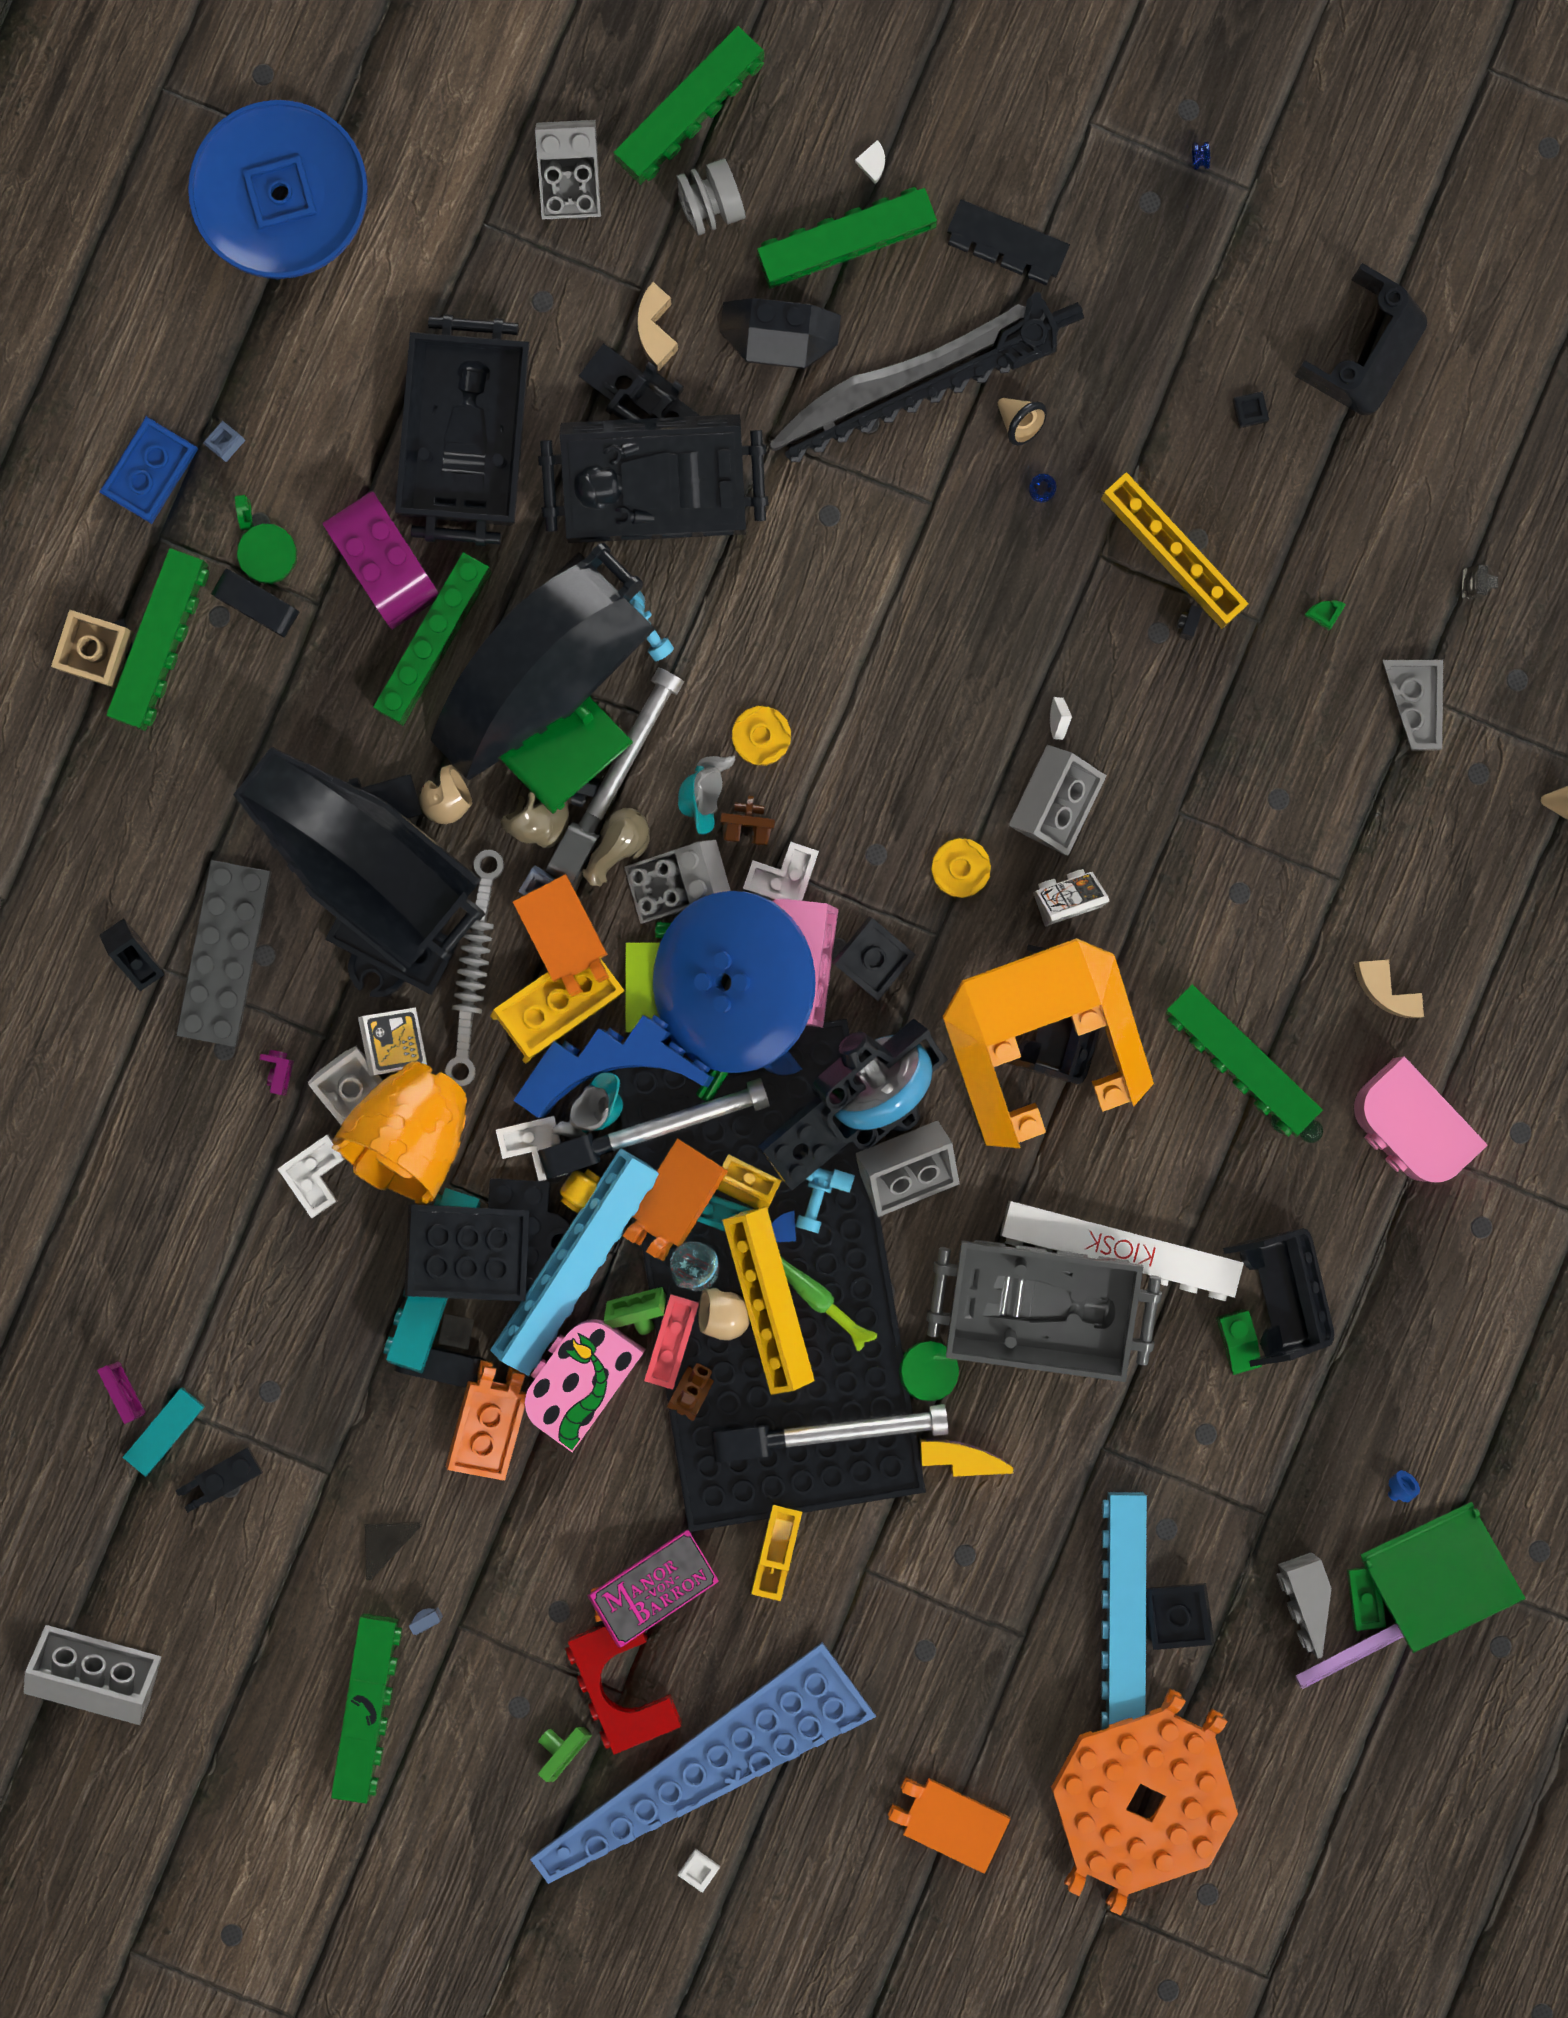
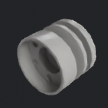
M725 158L706 164L707 179L705 180L701 179L695 169L690 170L693 181L692 185H689L684 173L676 175L681 206L687 221L693 226L698 236L705 233L702 221L705 218L711 230L716 229V214L720 213L727 225L746 218L737 185Z

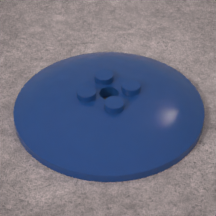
M271 100L242 107L223 118L212 128L195 154L189 175L188 192L195 224L204 240L219 257L245 273L263 278L285 279L314 272L333 261L346 249L357 234L362 223L367 205L368 183L365 166L354 141L333 118L303 103ZM283 186L288 189L287 197L284 200H275L272 197L274 189Z
M724 891L702 897L686 907L674 919L661 940L653 971V992L658 1015L669 1024L666 1030L671 1033V1040L686 1051L685 1055L693 1061L698 1059L712 1070L727 1073L748 1072L775 1062L799 1039L813 1008L816 985L815 968L806 938L793 918L784 909L765 897L742 891ZM725 974H728L731 978V986L727 991L721 984L722 977Z

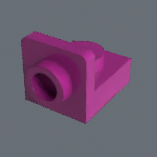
M271 1049L268 1055L260 1054L259 1060L276 1063L275 1069H270L267 1086H271L270 1093L286 1096L294 1061L286 1059L287 1053Z

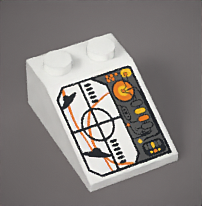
M1084 869L1067 874L1068 880L1056 883L1055 879H1051L1038 884L1040 889L1034 892V896L1045 926L1101 908L1110 902L1108 895L1093 872L1085 874Z

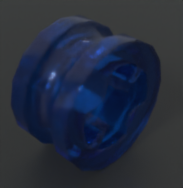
M1197 142L1192 144V164L1194 170H1198L1200 166H1204L1205 169L1210 168L1209 142H1204L1201 146Z
M1038 474L1030 483V496L1037 502H1048L1056 492V482L1048 474ZM1042 481L1047 482V488L1051 487V492L1039 495L1037 493L1038 488H1034L1035 484L1040 485Z

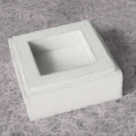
M695 1848L678 1872V1876L703 1893L719 1870L720 1865Z

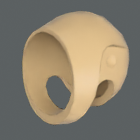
M447 765L441 768V783L439 787L428 780L423 785L419 795L422 812L429 820L438 824L456 822L472 805L470 792L462 776L454 766Z
M717 1288L704 1289L702 1291L698 1307L700 1331L719 1340H732L741 1336L750 1324L744 1298L733 1292H722Z

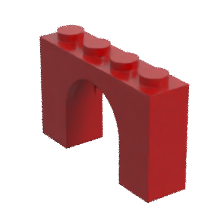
M601 1624L570 1637L568 1640L569 1647H566L565 1650L572 1665L576 1663L580 1675L577 1676V1680L582 1692L588 1691L592 1701V1703L588 1704L594 1721L600 1720L603 1731L600 1732L602 1742L606 1749L611 1747L615 1755L680 1728L682 1721L671 1694L633 1708L620 1706L606 1695L601 1682V1673L605 1664L615 1655L646 1643L647 1635L643 1632L620 1648L617 1647L606 1626Z

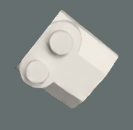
M355 1046L344 1051L320 1069L308 1081V1085L340 1125H342L351 1111L383 1080L379 1075L369 1076L366 1056Z

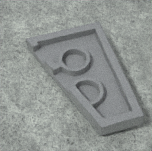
M1383 660L1411 750H1442L1443 660Z

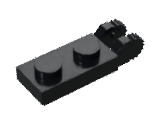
M247 1447L197 1475L195 1480L175 1491L178 1496H183L198 1485L205 1496L194 1499L184 1507L188 1513L206 1502L211 1503L259 1476L263 1471L250 1448Z

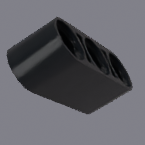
M227 568L211 592V595L284 638L300 613L294 607Z
M431 1347L422 1374L395 1365L394 1371L466 1388L468 1381L477 1383L480 1360H486L472 1355Z

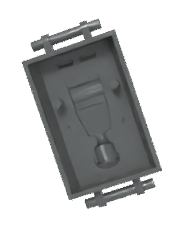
M975 1240V1242L961 1241L957 1265L949 1263L951 1249L946 1247L939 1248L938 1259L934 1262L933 1266L935 1280L931 1309L927 1310L926 1321L929 1322L927 1335L931 1337L939 1336L941 1324L949 1325L946 1358L1126 1382L1131 1350L1138 1351L1137 1364L1148 1365L1150 1352L1154 1349L1155 1341L1152 1340L1157 1304L1161 1302L1162 1292L1160 1291L1161 1277L1154 1275L1149 1276L1148 1288L1145 1290L1140 1289L1143 1265L1130 1263L1129 1260L1109 1257L1088 1258L1086 1254L1057 1251V1253L1047 1252L1046 1249L1016 1245V1248L1006 1247L1004 1243ZM947 1276L956 1277L951 1313L942 1311ZM1138 1301L1145 1302L1140 1338H1133Z

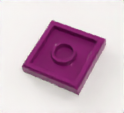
M117 1361L97 1370L124 1424L145 1415L146 1412L120 1362Z

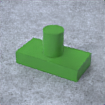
M659 1287L607 1301L604 1323L612 1328L634 1324L640 1335L650 1333L655 1327L652 1318L664 1316L666 1294L663 1288Z
M576 1727L564 1741L551 1728L548 1729L538 1742L553 1756L538 1775L546 1782H554L592 1737V1734L585 1727Z

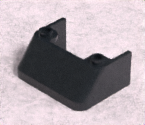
M1362 263L1351 280L1378 295L1377 302L1380 309L1393 318L1364 367L1354 361L1346 360L1340 362L1334 368L1331 375L1304 360L1295 377L1361 415H1371L1381 406L1427 327V317L1401 285Z
M1029 944L1027 946V951L1033 953L1047 949ZM1071 1016L1038 1028L1035 1042L1025 1040L1018 1047L1021 1057L1005 1064L1062 1081L1080 1084L1087 1077L1100 1028L1078 1036Z
M1307 1229L1291 1230L1223 1248L1224 1254L1240 1251V1259L1249 1270L1258 1269L1271 1322V1327L1264 1330L1260 1340V1345L1265 1355L1250 1360V1367L1291 1361L1332 1345L1334 1341V1328L1313 1238Z

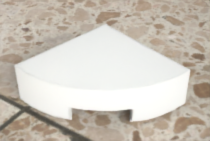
M878 140L855 159V163L874 184L882 176L885 165L884 150Z
M1053 697L1050 711L1051 733L1053 739L1063 740L1072 715L1064 698Z

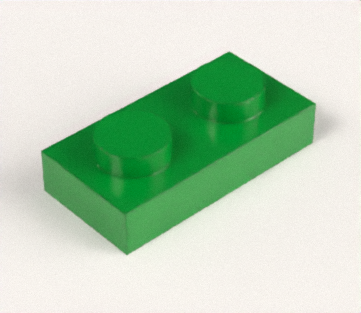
M1366 1568L1347 1569L1354 1630L1361 1631L1386 1627L1383 1599Z

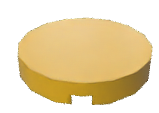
M755 706L745 710L737 718L732 730V742L736 752L744 761L753 765L767 766L777 762L786 754L791 741V729L787 719L778 710L770 707Z
M961 838L950 840L939 847L933 857L931 867L934 882L939 889L951 897L958 898L973 896L983 889L990 878L991 871L990 859L984 848L971 839Z

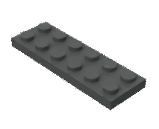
M211 860L176 1036L237 1047L271 871Z

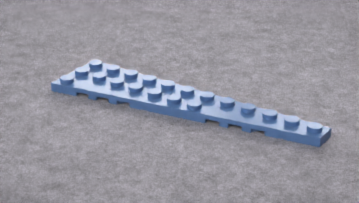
M821 1642L542 1848L530 1860L549 1884L583 1867L588 1862L608 1854V1852L619 1846L626 1845L637 1837L661 1827L672 1819L679 1818L738 1788L751 1779L771 1771L776 1766L826 1743L827 1740L875 1718L876 1714L825 1644Z

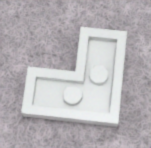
M790 842L781 870L752 860L743 889L773 900L792 899L802 901L819 851Z
M555 1116L497 1129L496 1134L502 1159L532 1152L538 1181L546 1180L537 1151L561 1143L560 1136L551 1132L553 1127L557 1125Z
M329 1135L324 1136L278 1168V1171L311 1218H314L337 1202V1199L321 1176L341 1163L345 1158L339 1152L332 1149L333 1143Z

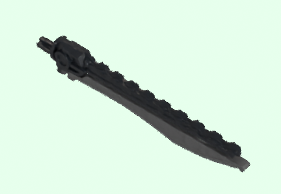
M1036 292L1027 299L1026 307L1017 304L1002 315L933 351L895 365L852 376L836 385L803 409L771 441L770 449L777 451L823 428L824 432L790 447L785 452L786 457L791 462H800L807 449L811 448L814 452H824L830 439L834 438L838 443L847 442L851 433L856 428L861 433H870L876 420L879 418L884 423H893L901 409L906 410L907 413H916L924 399L929 400L930 403H939L947 389L954 391V393H963L969 380L973 379L977 383H986L994 369H997L1000 373H1009L1011 369H1018L1057 352L1059 329L1084 319L1083 310L1079 303L1076 302L1051 313L1045 300L1041 298V293ZM1016 324L1003 332L996 349L835 426L834 422L994 346L999 332Z

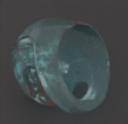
M700 1242L683 1243L673 1252L670 1260V1272L676 1285L691 1291H704L710 1288L717 1280L720 1271L715 1251Z

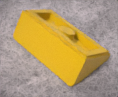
M728 1154L722 1165L728 1172L717 1190L755 1209L767 1207L768 1210L782 1180Z

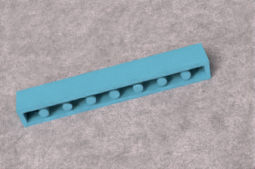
M622 1148L619 1149L599 1180L587 1204L579 1211L526 1294V1301H521L490 1351L501 1362L527 1376L540 1363L546 1348L555 1340L559 1328L573 1312L577 1300L588 1289L597 1269L606 1261L608 1252L614 1243L621 1238L626 1224L637 1213L639 1204L646 1193L653 1188L659 1173L649 1164Z
M1107 1492V1500H1102V1517L1107 1518V1530H1102V1548H1107V1560H1102V1578H1107V1590H1102L1101 1603L1102 1609H1107V1621H1102L1101 1636L1102 1639H1107V1651L1101 1652V1668L1106 1669V1681H1101V1699L1106 1700V1712H1101V1730L1109 1728L1110 1724L1131 1717L1135 1719L1145 1715L1147 1495L1143 1492Z

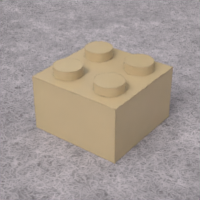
M69 610L51 667L116 689L134 632L126 627Z

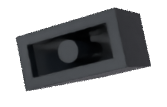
M124 918L99 935L108 955L139 991H142L165 975L139 935Z

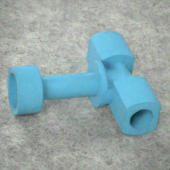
M639 591L629 603L649 622L648 619L652 614L650 611L644 612L645 597ZM655 629L646 638L651 645L648 652L654 661L665 658L674 650L669 639H661Z
M818 1168L806 1179L809 1180L808 1187L813 1188L805 1217L799 1215L795 1227L819 1233L822 1222L816 1219L824 1192L831 1193L832 1188L850 1193L855 1175L836 1169L832 1172L822 1168Z

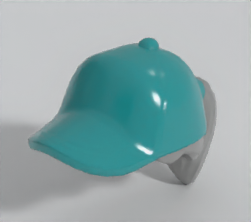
M709 756L702 758L696 765L695 773L687 777L680 786L678 808L685 816L694 818L699 834H707L714 828V813L718 809L717 800L722 791L721 771L729 769L733 765L735 756Z
M609 1072L598 1074L572 1104L570 1121L559 1122L553 1127L552 1134L575 1139L585 1136L589 1131H598L614 1123L623 1109V1101L618 1094L620 1087L618 1076Z

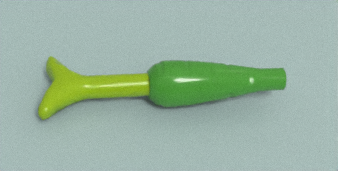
M781 1257L787 1281L814 1311L819 1313L826 1312L851 1335L856 1351L862 1350L865 1342H870L877 1338V1333L857 1325L834 1304L832 1293Z

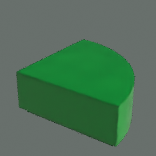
M246 495L235 496L241 531L249 530L253 527L251 501Z
M1337 600L1319 602L1313 605L1304 616L1330 631L1346 604Z

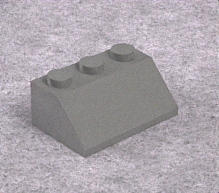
M1047 745L1009 826L1023 835L1068 856L1106 775L1075 754Z
M938 1120L856 1153L859 1173L877 1217L960 1184L952 1141Z

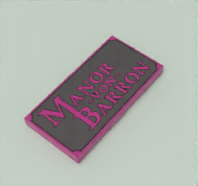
M685 1530L587 1596L617 1647L621 1648L718 1583L719 1580L689 1530Z

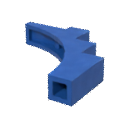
M643 1015L624 1043H622L624 1037L609 1027L607 1031L598 1028L580 1056L577 1055L580 1050L565 1040L563 1044L554 1041L513 1101L536 1117L545 1118L556 1103L576 1086L604 1072L632 1067L667 1069L682 1074L705 1087H708L715 1077L708 1073L710 1068L698 1059L692 1062L684 1057L686 1051L676 1043L671 1041L669 1045L666 1044L671 1035L666 1030L669 1025L656 1015H653L652 1018Z

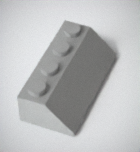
M45 1625L25 1671L24 1694L140 1725L150 1702L161 1656Z

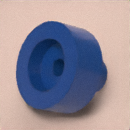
M1400 1470L1389 1479L1391 1490L1388 1492V1496L1393 1501L1410 1502L1420 1493L1418 1482L1406 1471Z

